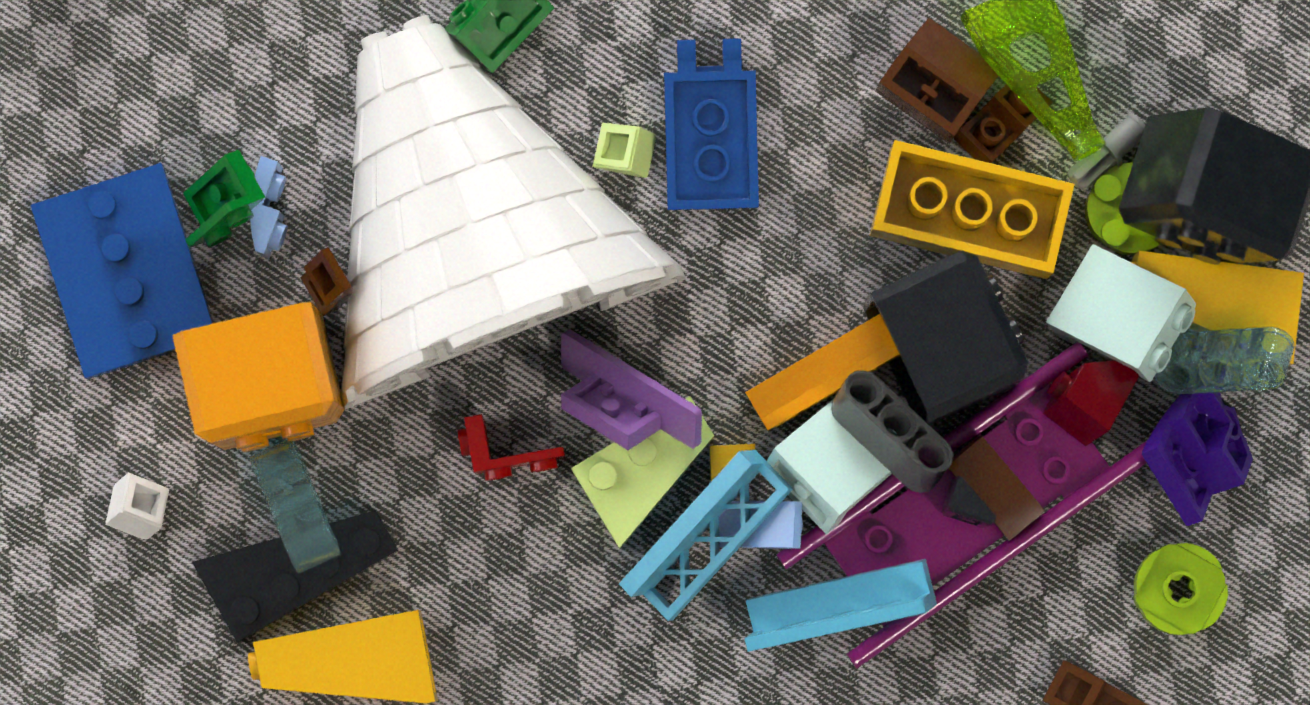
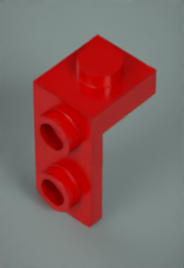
M482 414L464 417L466 428L457 430L462 457L471 456L473 472L476 475L484 473L485 481L513 476L511 468L529 465L531 473L558 468L557 460L566 458L564 447H557L492 459L485 419Z

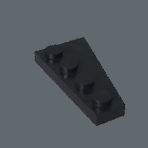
M375 510L193 561L192 563L236 642H241L397 553L399 549L378 512Z

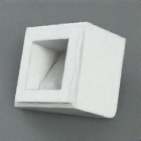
M128 472L113 487L105 525L141 539H149L162 528L169 488Z

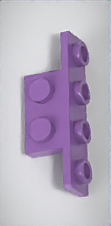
M571 329L561 334V366L564 370L582 380L561 394V409L626 450H630L660 429L692 449L701 444L702 411L699 407Z

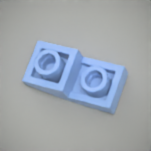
M260 156L255 179L266 198L251 210L254 217L250 219L255 251L261 257L269 259L272 250L279 251L281 249L288 229V225L282 224L284 220L283 214L279 210L269 207L271 201H279L285 186L286 176L281 175L283 168L278 161Z
M750 501V503H764V502H765V501ZM782 501L740 548L800 549L803 529L802 502ZM725 509L719 516V536H734L741 529L740 509ZM750 509V518L758 509ZM720 542V548H723L728 542Z

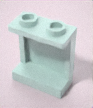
M1092 244L1046 323L1058 337L1072 344L1078 341L1133 369L1142 379L1151 382L1156 373H1160L1167 366L1172 354L1171 348L1179 334L1184 333L1191 326L1195 317L1196 302L1185 288Z
M852 396L857 402L863 403L858 397ZM832 401L777 445L767 459V462L793 488L788 496L793 501L802 502V510L826 535L839 525L845 514L892 474L837 422L831 410ZM886 428L888 432L898 436L895 431H893L890 428Z

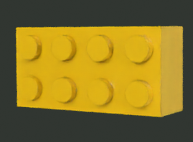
M894 140L890 148L869 236L949 256L963 250L977 255L982 264L1048 279L1054 273L1075 184Z

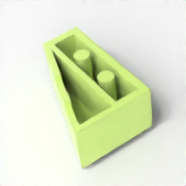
M690 396L686 398L687 401H690L695 405L694 401ZM702 416L701 444L694 449L660 429L630 450H626L613 442L571 468L619 549L623 547L642 522L710 444L714 434Z

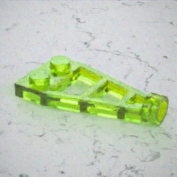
M988 0L963 12L960 19L981 57L1063 147L1067 148L1074 162L1089 157L1106 145L1104 138L1093 121L1065 21L1054 0ZM1037 33L1045 39L1051 61L1048 67L1037 72H1030L1024 69L1012 56L1009 46L1016 41ZM1055 77H1059L1063 81L1071 101L1070 106L1059 111L1052 110L1037 90V85ZM1080 130L1081 133L1075 135L1073 131Z

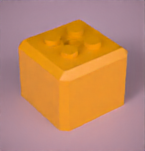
M311 302L293 304L181 331L172 335L194 432L205 441L223 450L236 447V449H242V452L254 451L270 446L268 439L281 436L282 438H287V441L308 438L315 435L314 428L337 423L345 410L341 400V391L323 314Z

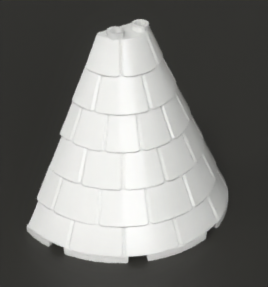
M428 15L407 21L403 24L405 30L387 36V33L382 31L369 35L360 41L363 50L357 57L355 97L357 122L352 164L354 182L349 225L351 241L347 275L353 292L347 301L343 346L345 358L341 386V400L345 410L429 378L430 374L427 368L595 303H598L600 310L603 311L686 279L682 267L646 235V231L612 201L596 181L563 152V147L521 110L522 106L480 68V64L456 39L446 32L442 25L431 23Z

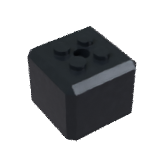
M1203 107L1148 116L1120 202L1119 211L1126 225L1155 236L1154 240L1160 244L1188 250L1194 253V258L1206 263L1219 265L1220 262L1249 263L1282 260L1294 253L1310 202V149L1222 110Z
M963 250L871 292L862 305L868 320L881 314L900 354L899 357L890 361L889 365L909 407L929 426L1011 388L1023 379L1029 363L1020 345L1024 343L1020 328L1013 317L1007 318L1000 304L1004 297L993 275L987 277L977 255Z

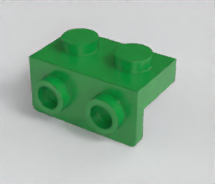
M240 150L225 154L183 192L184 197L201 225L185 239L189 248L204 242L210 248L224 242L233 235L230 229L238 227L253 218L254 214L251 210L266 198L255 179L253 170L247 165Z

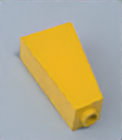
M1138 251L1133 255L1131 263L1185 288L1196 302L1195 317L1189 327L1190 329L1275 367L1285 368L1294 364L1304 279L1303 272L1220 262L1219 265H1215L1196 258L1147 251Z
M421 610L253 642L255 652L248 653L252 680L260 679L261 688L415 703L438 701Z

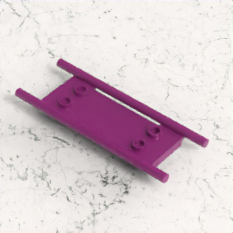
M1078 341L942 437L949 444L953 453L1005 416L1007 420L984 435V439L1043 508L1059 496H1062L1063 500L1031 522L1010 541L1007 539L935 590L934 594L937 604L927 613L880 623L883 626L882 629L846 653L856 669L1146 464L1141 453L1147 440L1109 466L1093 443L1084 446L1043 414L1051 399V396L1047 394L1050 383L1062 372H1067L1088 357L1086 350ZM920 460L923 465L931 468L929 463H927L924 460ZM949 469L944 473L935 488L929 492L919 493L908 489L872 515L870 511L905 486L891 474L845 514L839 525L827 535L817 525L801 536L800 549H783L776 556L787 570L822 544H825L827 550L846 576L926 559L932 586H934L1002 538L1004 534L995 524L980 528L943 516L941 510L950 482L956 478Z

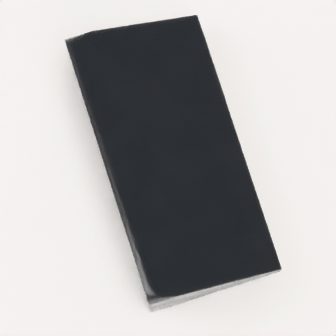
M961 476L951 480L941 510L943 516L980 528L994 524L997 516Z

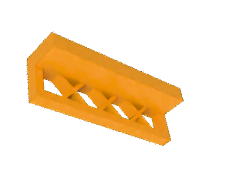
M878 314L745 393L767 431L770 432L839 392L847 377L853 372H873L896 359L900 354L881 314Z

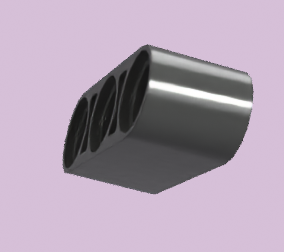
M855 371L847 377L832 401L831 410L837 422L907 488L919 493L929 492L934 489L952 463L953 453L949 444L883 381L871 372ZM852 396L858 397L863 403L857 402ZM886 428L892 429L898 436L891 434ZM920 460L926 461L932 468L926 467Z

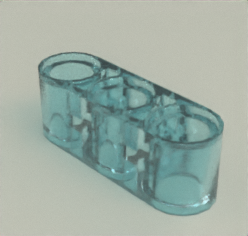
M1273 327L1180 333L1171 348L1172 354L1167 366L1160 373H1156L1155 379L1161 388L1173 394L1270 390L1278 388L1286 378L1294 351V341L1284 330Z
M285 440L249 456L281 539L297 573H303L342 555L295 442Z

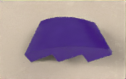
M1218 364L1204 370L1179 395L1157 423L1141 453L1186 526L1203 521L1212 495L1243 485L1253 461L1248 443L1241 431L1234 406L1228 407L1224 405L1217 386L1218 380L1223 377Z

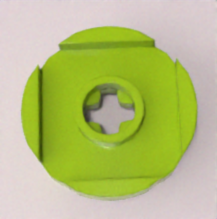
M1123 163L1119 167L1116 165L1110 168L1093 184L1085 202V218L1092 235L1105 246L1112 248V251L1123 255H1134L1138 251L1149 252L1160 244L1154 240L1155 236L1126 225L1120 214V202L1133 163Z
M1190 543L1169 544L1151 552L1141 562L1134 578L1133 600L1143 618L1155 629L1171 635L1194 634L1211 626L1220 617L1227 603L1228 587L1225 583V576L1219 561L1209 551ZM1184 576L1189 580L1187 588L1193 591L1192 596L1189 599L1181 597L1176 602L1171 598L1173 591L1168 586L1171 580L1179 581Z

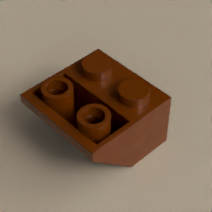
M928 18L879 81L875 92L950 144L1003 70L931 18Z

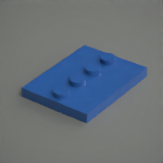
M162 163L30 205L85 379L88 380L174 352L176 349L172 335L181 331L214 324L191 249L185 241L187 236L165 167Z

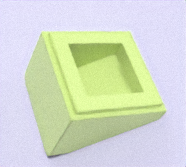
M602 123L593 167L646 178L649 174L656 135L642 127Z

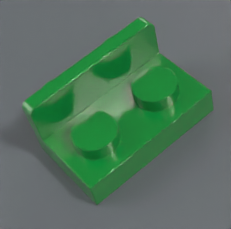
M466 0L452 11L449 16L451 22L445 27V30L454 39L458 40L487 71L493 73L555 7L548 0Z

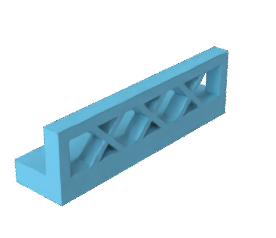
M756 450L739 451L624 577L619 585L630 597L644 595L667 621L674 620L787 497L793 488ZM760 472L776 490L764 503H750L749 483ZM740 494V503H732ZM725 509H740L741 529L734 536H719V516ZM750 509H758L750 518ZM710 527V536H702ZM695 542H710V563L704 569L689 568V549ZM720 542H728L720 551ZM680 560V569H672ZM665 575H680V595L670 605L654 587ZM690 575H698V576L690 583Z
M926 559L749 598L746 600L753 633L744 639L747 651L749 652L927 613L937 602Z

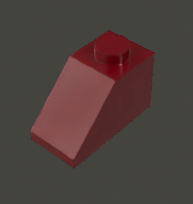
M1115 360L1084 363L1069 375L1066 372H1062L1053 381L1047 391L1051 399L1043 414L1084 446H1087L1111 429L1139 375L1133 369Z

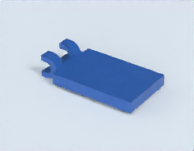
M741 38L723 39V66H696V40H677L678 72L664 73L667 211L759 208L756 70L742 71Z

